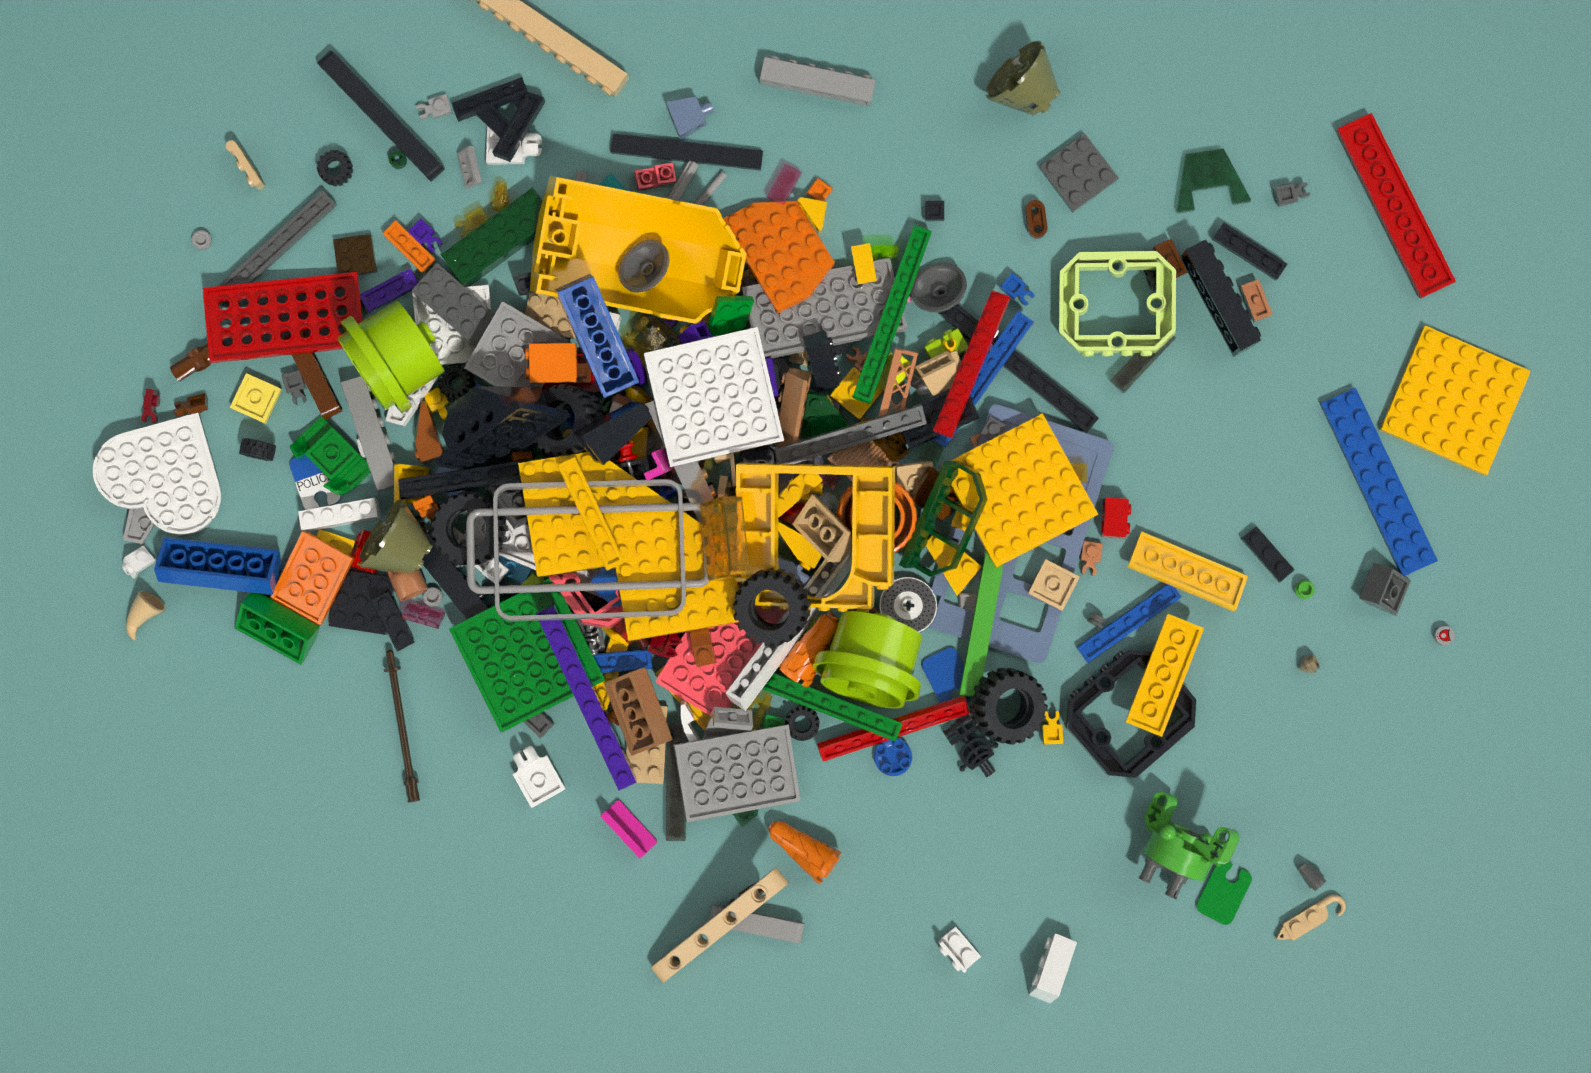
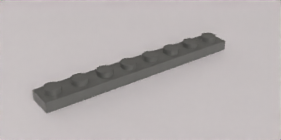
M322 190L218 286L253 283L337 205ZM222 301L220 304L226 308L230 303Z
M921 404L774 448L777 464H796L925 425L927 423Z

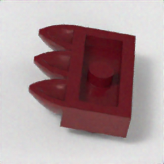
M676 633L652 637L648 652L664 658L675 657L678 654L671 646L681 644L682 640Z

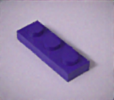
M410 268L361 293L360 297L370 313L412 291L418 284V281Z

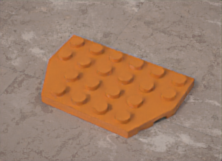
M797 201L756 202L723 218L735 235L739 245L746 252L745 262L777 314L810 298L817 286L834 266L833 258Z

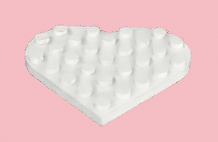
M199 413L116 435L102 445L94 459L93 478L99 492L108 501L119 507L127 509L144 508L148 518L157 527L168 533L186 535L198 532L209 525L219 511L222 497L221 488Z

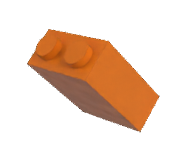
M576 343L529 344V348H526V360H529V367H526V379H530V383L577 382Z

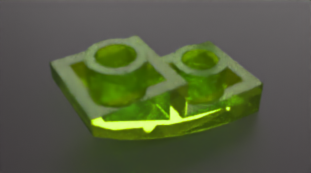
M870 246L872 258L875 261L878 254H882V257L890 259L897 257L899 246Z

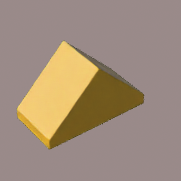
M803 197L797 199L798 204L818 234L822 233L827 202Z

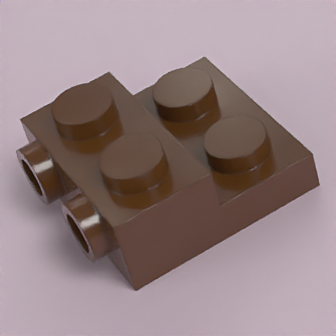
M928 466L911 494L914 503L923 509L939 475V472ZM950 486L951 490L947 498L954 502L959 501ZM945 503L942 504L943 509L937 516L940 520L948 518L952 513L951 507Z

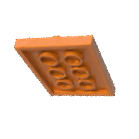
M304 530L289 557L270 599L320 626L323 624L355 557Z

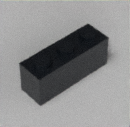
M825 330L804 336L803 341L817 391L839 386L838 378L841 377L839 367L834 364L838 361L835 352H831V348H834L832 338L827 337Z

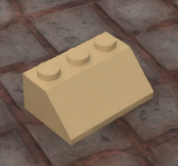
M812 494L792 525L828 562H842L852 548L851 532L815 494Z

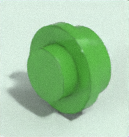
M1308 580L1299 581L1295 586V593L1301 599H1309L1314 594V585Z

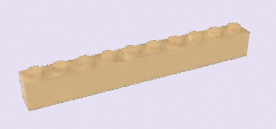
M475 0L482 10L486 12L489 10L494 13L493 16L498 21L503 22L504 20L507 22L509 28L514 32L518 33L520 31L524 34L526 40L539 44V48L542 51L555 55L554 58L561 64L567 63L571 66L570 69L578 75L580 73L583 74L590 84H597L602 87L601 91L606 95L610 96L612 94L616 97L629 80L626 72L522 1Z

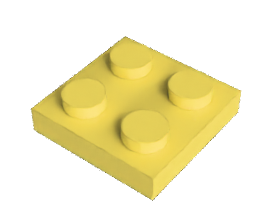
M246 373L230 408L266 424L282 389Z

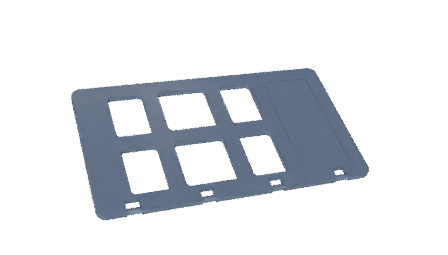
M995 404L988 411L984 427L989 418L992 417L1006 425L1005 432L1035 418V416ZM1047 421L1095 507L1114 449L1113 443L1109 440ZM981 434L977 447L990 441V439ZM1091 519L1074 527L1070 536L1061 534L1045 542L1065 549L1066 553L1061 567L1072 573L1075 571ZM951 526L948 538L958 539L960 544L965 531ZM1016 557L1003 565L988 647L1036 663H1042L1047 658L1061 611L1047 604L1048 609L1040 632H1034L999 619L1007 592H1013L1041 601L1027 594L1032 584L1013 578V572L1018 559ZM982 568L973 576V580L980 582ZM943 573L935 576L931 589L934 594L941 597L935 618L928 627L969 640L974 612L944 601L949 582Z

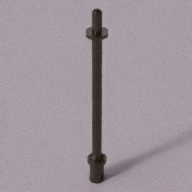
M389 649L386 652L388 668L384 669V672H389L406 773L403 785H406L409 803L420 801L417 785L419 779H416L413 773L397 671L401 670V666L396 667L394 652Z

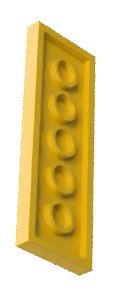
M1142 531L1139 534L1127 566L1130 569L1233 612L1237 609L1248 578L1247 575Z
M1166 614L1125 723L1160 737L1163 736L1203 633V627Z

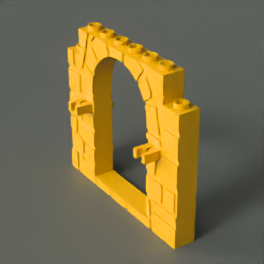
M736 464V582L742 583L757 571H765L767 568L778 570L780 568L778 562L779 473L853 475L852 568L844 586L837 592L823 597L807 595V598L811 599L809 610H811V607H818L819 611H829L830 608H838V611L847 612L849 609H857L858 612H869V609L874 607V586H877V589H889V586L894 584L895 466ZM764 590L755 599V605L761 606V609H772V606H780L782 610H789L786 599L780 593L773 590Z

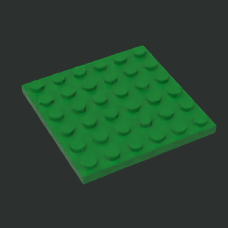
M547 579L537 585L553 583L550 579ZM560 592L519 593L500 603L501 611L509 616L536 615L538 611L553 604L556 605L559 614H572ZM493 606L449 628L500 733L574 697L539 621H506L499 616L496 606ZM563 620L593 686L605 681L606 679L576 620Z

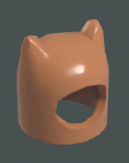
M415 569L412 574L387 571L399 602L414 598L428 590L420 569L418 571Z

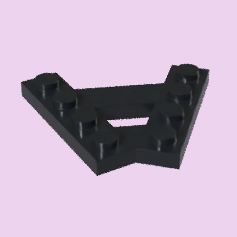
M523 77L455 101L452 103L458 122L473 116H477L500 138L492 151L493 155L511 162L546 101L544 97L528 92ZM512 102L518 109L511 121H509L496 108Z

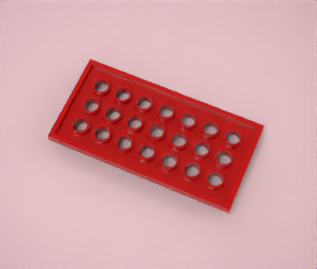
M357 272L203 288L210 363L341 350L343 348L337 339L338 336L342 335L339 332V328L342 326L340 321L350 315L357 324L363 321ZM338 289L346 291L343 297L335 296V292ZM317 292H326V297L324 299H317ZM305 293L307 298L305 301H298L297 295ZM280 295L288 297V300L283 304L277 302ZM261 297H267L268 303L262 306L258 304V300ZM247 299L249 304L247 307L242 308L239 306V301ZM222 301L230 303L229 307L225 310L219 308ZM340 307L348 309L347 313L343 316L337 314V310ZM321 309L328 310V315L324 318L318 316V312ZM302 311L309 313L308 318L305 320L298 318L299 313ZM283 313L290 315L289 320L286 322L279 320V316ZM263 315L270 316V321L266 324L260 323V318ZM244 317L251 319L250 324L247 326L240 324L241 319ZM225 319L231 320V325L228 328L221 327V322ZM323 327L330 329V333L327 336H322L319 333ZM302 330H310V336L302 338L300 336ZM285 331L291 333V338L288 340L281 339V334ZM266 333L272 335V339L269 342L262 341V336ZM249 335L252 336L253 340L250 344L242 343L243 337ZM230 337L233 339L232 345H223L225 338Z

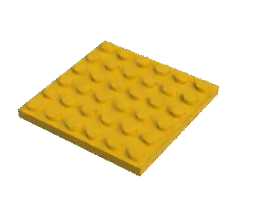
M1423 326L1380 427V431L1486 476L1531 371L1428 326Z
M1043 413L951 460L960 461L981 474L988 500L977 522L975 531L995 568L1098 515ZM958 468V475L953 480L951 487L961 506L974 512L979 496L973 476Z

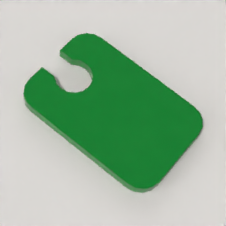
M1229 862L1220 866L1215 865L1196 905L1198 912L1223 925H1228L1233 921L1252 882L1251 874L1243 869H1240L1236 882L1231 883L1227 881L1226 873L1233 865Z

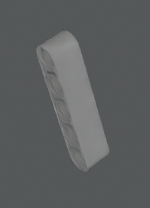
M712 904L709 920L724 909L725 906ZM730 911L731 916L736 918L735 913ZM752 912L731 930L802 943L805 923Z

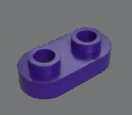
M627 349L626 353L639 380L634 385L640 387L647 382V373L638 354L632 349Z

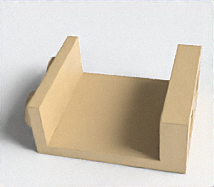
M734 453L715 457L716 464L731 463L732 484L736 486ZM718 494L719 502L727 505L726 495Z

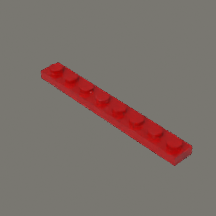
M991 291L933 429L935 433L952 439L1006 311L1010 296Z
M961 696L894 718L893 720L903 723L898 735L900 737L970 713L965 697ZM860 729L817 743L824 762L890 739L865 729Z

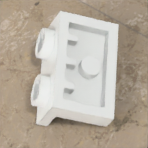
M956 926L938 940L940 944L938 949L945 957L949 955L953 959L951 964L957 971L962 970L965 973L966 969L981 957Z

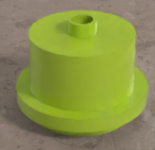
M398 300L359 324L351 315L340 321L346 332L337 337L339 343L385 410L395 405L401 413H404L412 407L407 397L444 372L441 363L430 347V344L436 341L433 333L424 321L416 325Z
M847 611L840 616L830 650L816 654L813 669L822 676L821 684L839 695L878 707L901 708L904 706L905 701L917 700L922 685L913 676L923 637L913 628L896 621L895 618L889 615Z

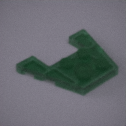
M1224 148L1185 155L1179 201L1176 210L1177 214L1195 210L1193 191L1225 186L1230 187L1233 205L1250 203L1251 198Z

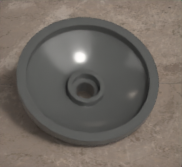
M645 240L634 245L621 261L619 267L621 284L627 290L636 293L647 291L656 286L665 276L669 266L670 257L667 248L657 240Z
M932 264L917 274L911 290V297L916 306L924 311H946L961 301L967 289V280L963 271L953 264Z

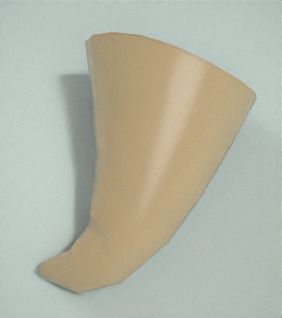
M145 591L138 592L127 617L126 630L131 639L136 640L138 627L144 622L166 610L163 601L151 593Z

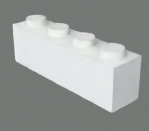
M376 498L298 511L301 530L307 532L382 519L379 500Z

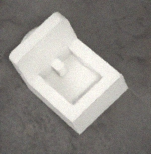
M142 546L124 557L122 568L127 575H131L134 579L138 576L139 572L154 564L155 559Z

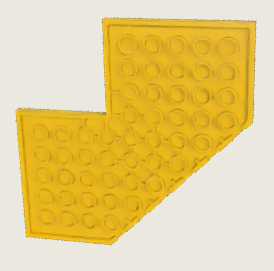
M588 452L518 463L521 483L564 482L557 464L572 457L576 458L586 481L637 480L610 460L605 465L595 462ZM647 486L590 487L598 505L670 503ZM568 488L523 489L525 507L576 506ZM679 511L602 513L625 562L615 567L618 582L681 580ZM683 512L685 580H700L704 577L703 525ZM580 514L527 515L537 578L604 567ZM711 531L712 578L710 582L703 587L686 588L685 607L675 616L624 618L628 641L739 622L738 620L735 621L733 616L736 613L733 610V603L736 600L734 596L739 588L736 582L731 544ZM681 588L619 590L623 612L676 610L682 601Z

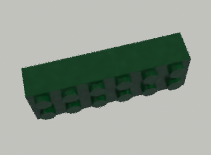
M533 187L440 254L464 287L473 285L535 239L539 212L543 200Z

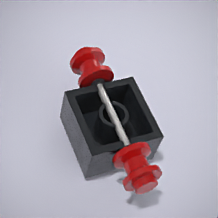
M628 441L620 449L621 456L618 458L619 462L614 464L637 480H647L644 473L655 469L651 454L637 457V454L632 453L631 449L634 442ZM647 486L657 494L660 492L659 486Z

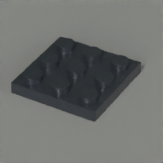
M348 571L333 601L329 626L387 635L370 600L387 591L393 600L394 589L389 577Z

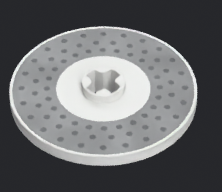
M904 577L894 580V584L889 586V589H884L880 597L879 610L880 613L895 618L896 621L913 628L917 632H922L935 618L937 601L932 589L926 583L916 578ZM907 601L910 602V605H913L909 611L903 606Z

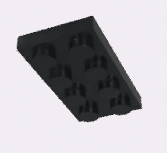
M950 389L913 405H922L927 424L902 431L910 449L941 436L935 433L933 429ZM971 394L957 428L980 418Z

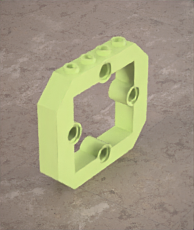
M1157 251L1079 252L1060 270L1059 333L1078 353H1082V356L1091 357L1094 356V353H1102V356L1107 357L1113 356V353H1121V356H1133V353H1140V356H1152V353H1156L1175 335L1176 269ZM1115 263H1121L1123 268L1116 271L1112 266ZM1109 270L1113 277L1119 278L1124 276L1127 270H1156V293L1151 294L1147 299V310L1149 313L1156 315V335H1124L1118 331L1110 335H1079V316L1084 315L1089 308L1086 296L1079 294L1080 271ZM1159 300L1162 305L1159 308H1153L1151 302ZM1082 301L1084 306L1081 309H1076L1074 303ZM1120 338L1123 341L1122 345L1119 347L1113 346V339Z

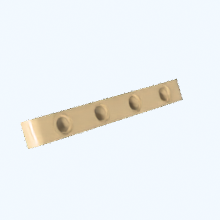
M775 867L651 967L652 971L664 983L783 889L789 882L778 868ZM758 889H762L765 895H761ZM730 911L735 913L736 918L731 916ZM702 934H705L708 940L704 939ZM674 956H677L680 962L676 961Z

